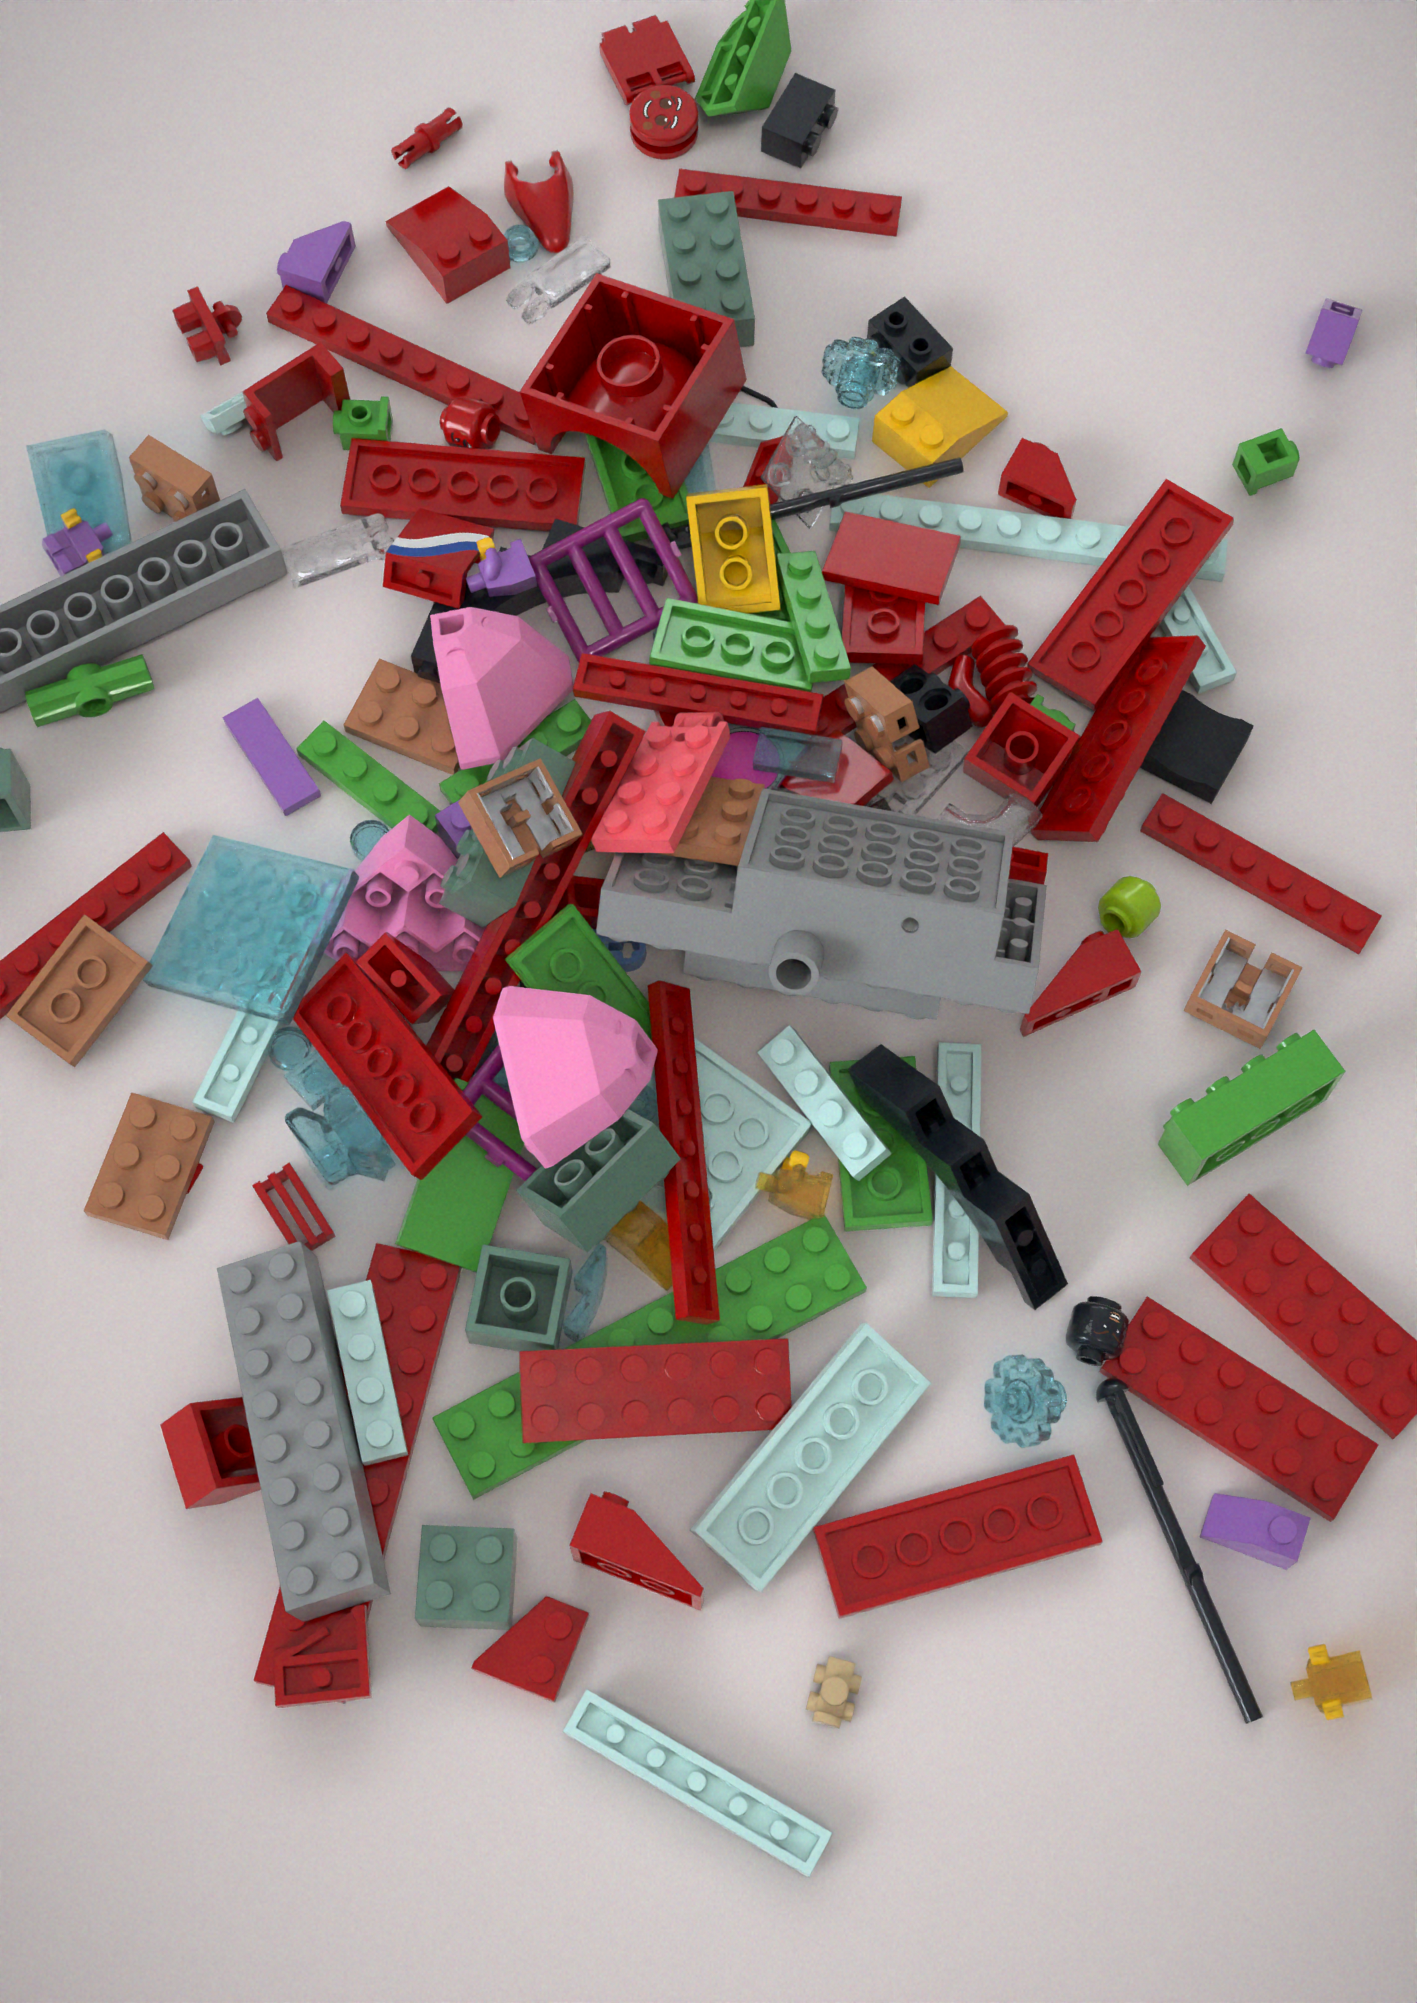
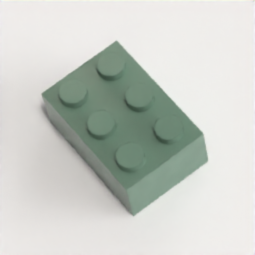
M627 1109L619 1120L553 1167L545 1169L541 1165L516 1191L543 1225L588 1253L595 1245L605 1239L608 1232L627 1213L636 1208L647 1192L656 1183L662 1181L681 1158L655 1123Z

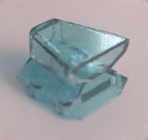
M345 1084L340 1087H326L324 1116L304 1108H296L285 1116V1122L308 1164L323 1186L328 1190L337 1189L358 1174L385 1181L388 1171L396 1166L389 1154L391 1150L381 1133Z

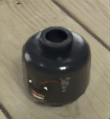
M1090 1296L1087 1298V1302H1080L1074 1306L1066 1332V1343L1073 1351L1077 1352V1360L1088 1365L1101 1366L1103 1360H1113L1121 1355L1129 1327V1320L1121 1312L1122 1306L1107 1298Z

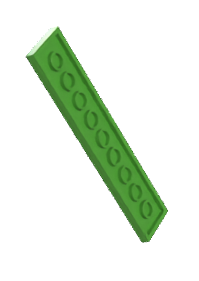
M822 1213L715 1269L720 1321L705 1325L676 1320L674 1293L671 1292L564 1349L778 1339L865 1293L867 1287L827 1217ZM519 1372L432 1417L473 1500L586 1441L522 1443Z

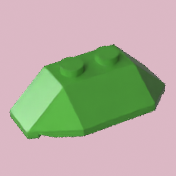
M748 0L744 6L746 10L731 23L718 41L695 97V100L708 117L740 114L770 107L792 51L785 0Z

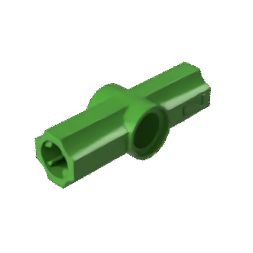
M143 654L103 667L94 663L79 665L69 671L66 679L26 691L25 697L36 726L40 727L77 714L82 717L103 715L111 710L114 702L154 690V684Z

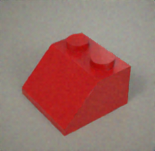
M1010 692L964 758L963 773L1032 816L1055 783L1080 735Z
M243 1397L189 1403L160 1424L186 1509L223 1504L261 1490Z

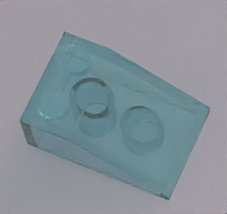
M103 429L26 446L47 536L63 529V520L60 515L75 508L77 515L82 520L88 521L92 529L104 522L109 526L113 536L101 542L104 554L111 553L132 543L122 473L113 434Z

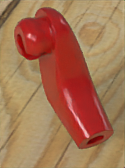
M967 655L957 656L948 680V686L952 689L958 688L967 697L970 703L968 712L974 726L986 727L993 717V710L990 708V702L974 688L975 661Z

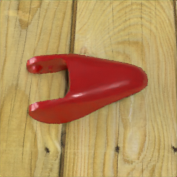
M558 150L551 152L549 165L554 168L555 174L548 180L537 183L519 180L517 178V166L512 161H506L504 195L509 205L526 223L546 250L551 253L564 251L570 240L573 182Z

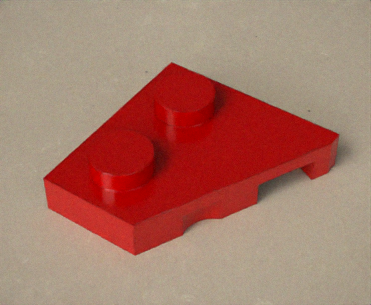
M546 1596L473 1662L471 1668L476 1672L555 1703L590 1615L588 1612Z
M365 1604L355 1606L350 1609L351 1612L327 1627L323 1626L309 1635L304 1642L297 1646H291L273 1658L275 1706L277 1708L372 1698L367 1607Z

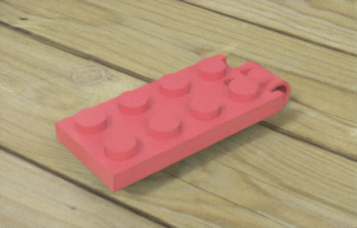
M719 712L678 713L673 727L660 726L659 722H651L591 838L596 852H675L730 739L728 723L724 722Z

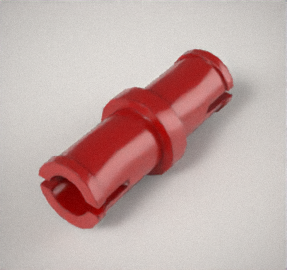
M448 107L429 123H421L415 127L414 134L394 146L391 150L395 160L404 153H408L398 162V165L407 169L427 152L434 153L437 151L442 141L462 129L463 125L459 116L447 124L457 112Z

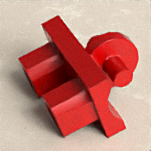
M198 286L187 290L190 302L173 309L172 312L182 334L199 327L203 330L186 338L195 361L199 362L216 356L220 366L230 362V356L224 347L226 342L223 334L226 333L229 338H233L238 334L236 328L242 321L239 309L234 305L224 306L222 301H218L213 304L214 311L211 313Z

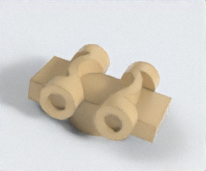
M829 1656L827 1666L817 1664L813 1682L822 1684L820 1693L810 1691L806 1710L815 1712L813 1722L838 1729L842 1720L851 1722L855 1704L847 1702L849 1692L858 1695L862 1676L853 1674L856 1663Z

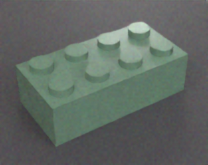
M733 191L658 199V228L669 298L734 319L740 347L754 346L755 316Z
M532 737L520 748L514 746L505 760L498 759L492 766L487 781L541 758L562 796L576 762ZM468 829L462 835L457 845L456 852L460 853L456 865H451L442 879L440 887L445 889L439 904L483 928L516 905L534 860L529 865L499 878L473 829Z

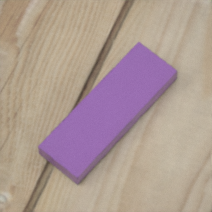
M259 698L222 717L230 733L285 816L321 796L318 787Z

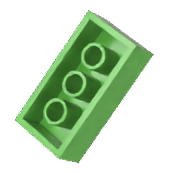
M1315 1030L1302 1037L1298 1033L1292 1034L1276 1047L1278 1052L1266 1059L1263 1054L1256 1056L1241 1068L1243 1073L1230 1081L1227 1076L1222 1077L1206 1089L1208 1095L1196 1102L1192 1098L1186 1099L1170 1111L1172 1117L1163 1125L1165 1130L1158 1145L1187 1186L1328 1099L1346 1071Z

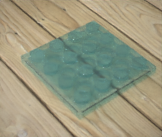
M213 835L150 960L153 967L143 978V981L153 988L290 1025L360 877L354 869Z

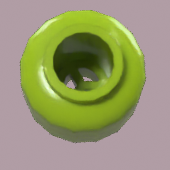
M1133 876L1120 878L1100 898L1098 904L1100 922L1108 933L1118 929L1122 937L1129 939L1138 937L1159 916L1161 910L1160 899L1153 885L1148 881Z

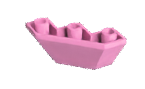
M474 607L430 615L441 689L460 768L465 770L494 764L498 759L503 761L514 746L517 747L573 691L569 656L518 616Z
M409 814L382 836L351 875L317 941L316 947L335 961H338L346 952L358 960L385 932H388L430 962L437 971H464L487 925L482 928L439 904L445 889L440 887L442 879L450 866H455L458 860L441 837Z
M515 986L502 988L493 1020L521 1139L527 1150L534 1154L546 1169L553 1167L622 1117L650 1081L658 1049L635 1019L590 995Z

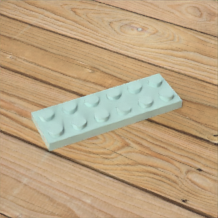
M861 1323L692 1526L690 1531L751 1587L761 1592L931 1382L867 1323Z

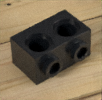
M913 664L889 681L913 702L919 729L909 733L908 736L915 741L921 739L924 747L934 754L973 727L968 712L970 703L965 694L958 688L952 689L944 684L935 673H927ZM904 717L897 720L899 730L906 727Z

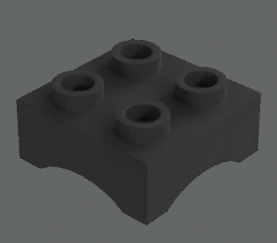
M1182 690L1140 768L1212 804L1248 741L1254 725L1242 719L1221 714L1204 705L1192 694Z

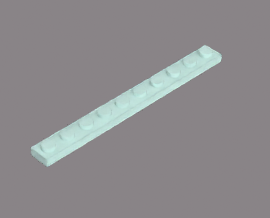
M882 494L844 502L832 508L829 531H838L846 511L961 536L960 548L1097 566L1102 565L1129 529L1128 526ZM1222 539L1194 578L1222 582L1225 574L1228 539Z

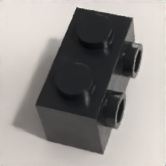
M795 73L762 126L761 152L801 168L809 155L814 156L816 154L825 128L830 129L838 114V107L834 106L836 89Z
M905 296L868 320L867 347L874 357L881 358L888 365L898 383L905 384L909 388L951 366L953 347Z

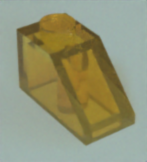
M639 1201L636 1208L627 1213L608 1232L604 1240L665 1291H668L673 1286L668 1225L642 1201Z

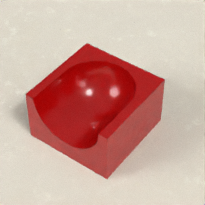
M596 273L519 392L538 450L552 455L567 431L593 435L611 443L632 457L650 475L659 493L673 499L747 379L734 319Z

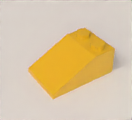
M950 366L901 391L874 416L872 442L906 470L958 457L962 459L1008 416V412ZM939 479L924 482L923 484L930 488Z
M768 484L688 493L686 501L698 603L741 613L781 610Z

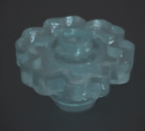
M851 337L849 342L836 339L825 347L821 374L827 378V382L830 385L836 386L837 399L843 406L851 409L865 408L868 402L873 399L874 393L887 395L889 391L896 388L900 360L895 357L892 350L879 348L876 341L860 337Z
M1020 1354L1009 1355L1003 1360L997 1361L993 1367L994 1378L988 1379L984 1385V1407L989 1413L993 1414L991 1418L992 1430L999 1435L1005 1444L1017 1443L1021 1448L1038 1446L1041 1442L1049 1440L1052 1434L1050 1424L1057 1423L1060 1420L1061 1413L1066 1407L1067 1395L1065 1388L1059 1381L1054 1380V1373L1040 1358L1027 1359L1025 1355Z

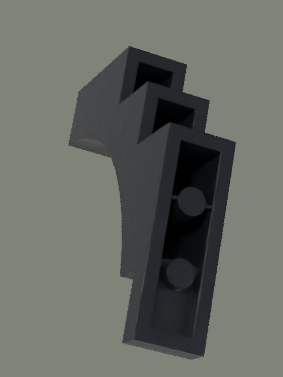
M555 519L543 549L585 527ZM603 536L582 548L604 591L619 593L625 577ZM624 540L646 584L654 583L664 586L668 572L656 549ZM500 547L499 551L503 552L507 550V548ZM568 555L546 566L562 598L577 594H587ZM466 582L465 599L459 609L474 607L517 616L547 602L538 585L515 595L489 597L486 588L471 593ZM434 602L411 654L413 669L418 677L440 683L430 615L458 610V608Z
M882 1044L848 1068L861 1099L880 1114L935 1172L970 1218L997 1262L1012 1273L1021 1296L1027 1305L1036 1310L1068 1285L1030 1194L997 1170L985 1140L953 1117L939 1085Z

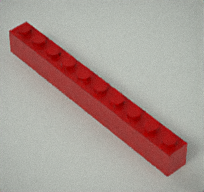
M612 711L594 715L572 758L576 763L562 794V798L579 826L582 835L572 845L547 857L542 858L539 852L516 905L487 925L426 1045L452 1079L457 1078L469 1082L495 1031L493 1016L502 988L508 986L517 987L520 978L505 961V958L551 920L646 732Z

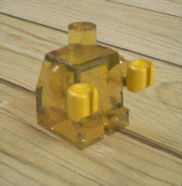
M794 1150L790 1158L787 1157L784 1160L782 1167L774 1175L759 1172L755 1189L770 1192L768 1202L790 1215L808 1220L813 1218L820 1219L824 1216L834 1174L821 1171L817 1175H809L805 1172L809 1156L806 1153Z
M1325 1644L1311 1646L1308 1648L1310 1658L1307 1661L1306 1667L1308 1678L1290 1682L1295 1701L1313 1697L1316 1707L1322 1714H1325L1326 1720L1344 1717L1343 1706L1373 1701L1360 1650L1330 1657Z

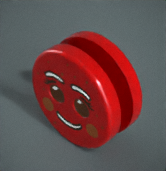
M656 85L643 90L633 100L629 111L630 136L639 151L656 159H672L685 154L693 147L698 137V107L689 93L672 85Z

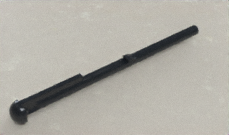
M958 457L770 504L771 519L775 520L807 512L826 505L834 508L844 502L961 474L964 472L962 460ZM668 522L662 524L670 543L675 541L679 550L692 547L689 524L671 529Z
M1106 1379L1097 1388L1096 1400L1098 1403L1107 1402L1245 1723L1263 1717L1206 1587L1200 1565L1196 1563L1162 1486L1164 1482L1126 1398L1125 1392L1129 1390V1387L1120 1379Z

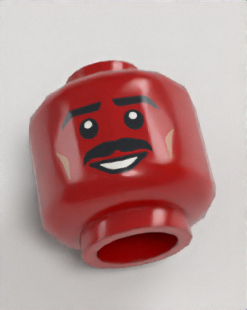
M458 397L448 407L444 408L439 422L445 440L453 447L487 449L495 444L501 428L500 418L496 415L495 409L490 403L466 397Z

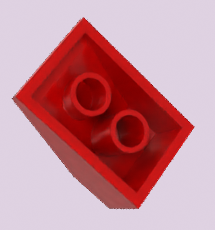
M450 186L386 221L388 229L446 304L511 268L506 237L484 211Z
M606 1491L603 1492L602 1497L590 1493L569 1545L573 1560L701 1611L704 1603V1588L633 1509L627 1507L629 1501Z

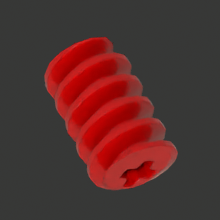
M1004 625L990 629L976 638L971 646V653L973 658L976 659L977 671L981 673V684L985 687V696L990 701L989 705L993 710V715H995L1010 692L1031 704L1034 698L1030 696L1037 691L1036 683L1029 681L1033 676L1032 670L1024 667L1028 663V658L1024 653H1020L1023 649V643L1021 640L1015 639L1018 635V628L1014 625Z

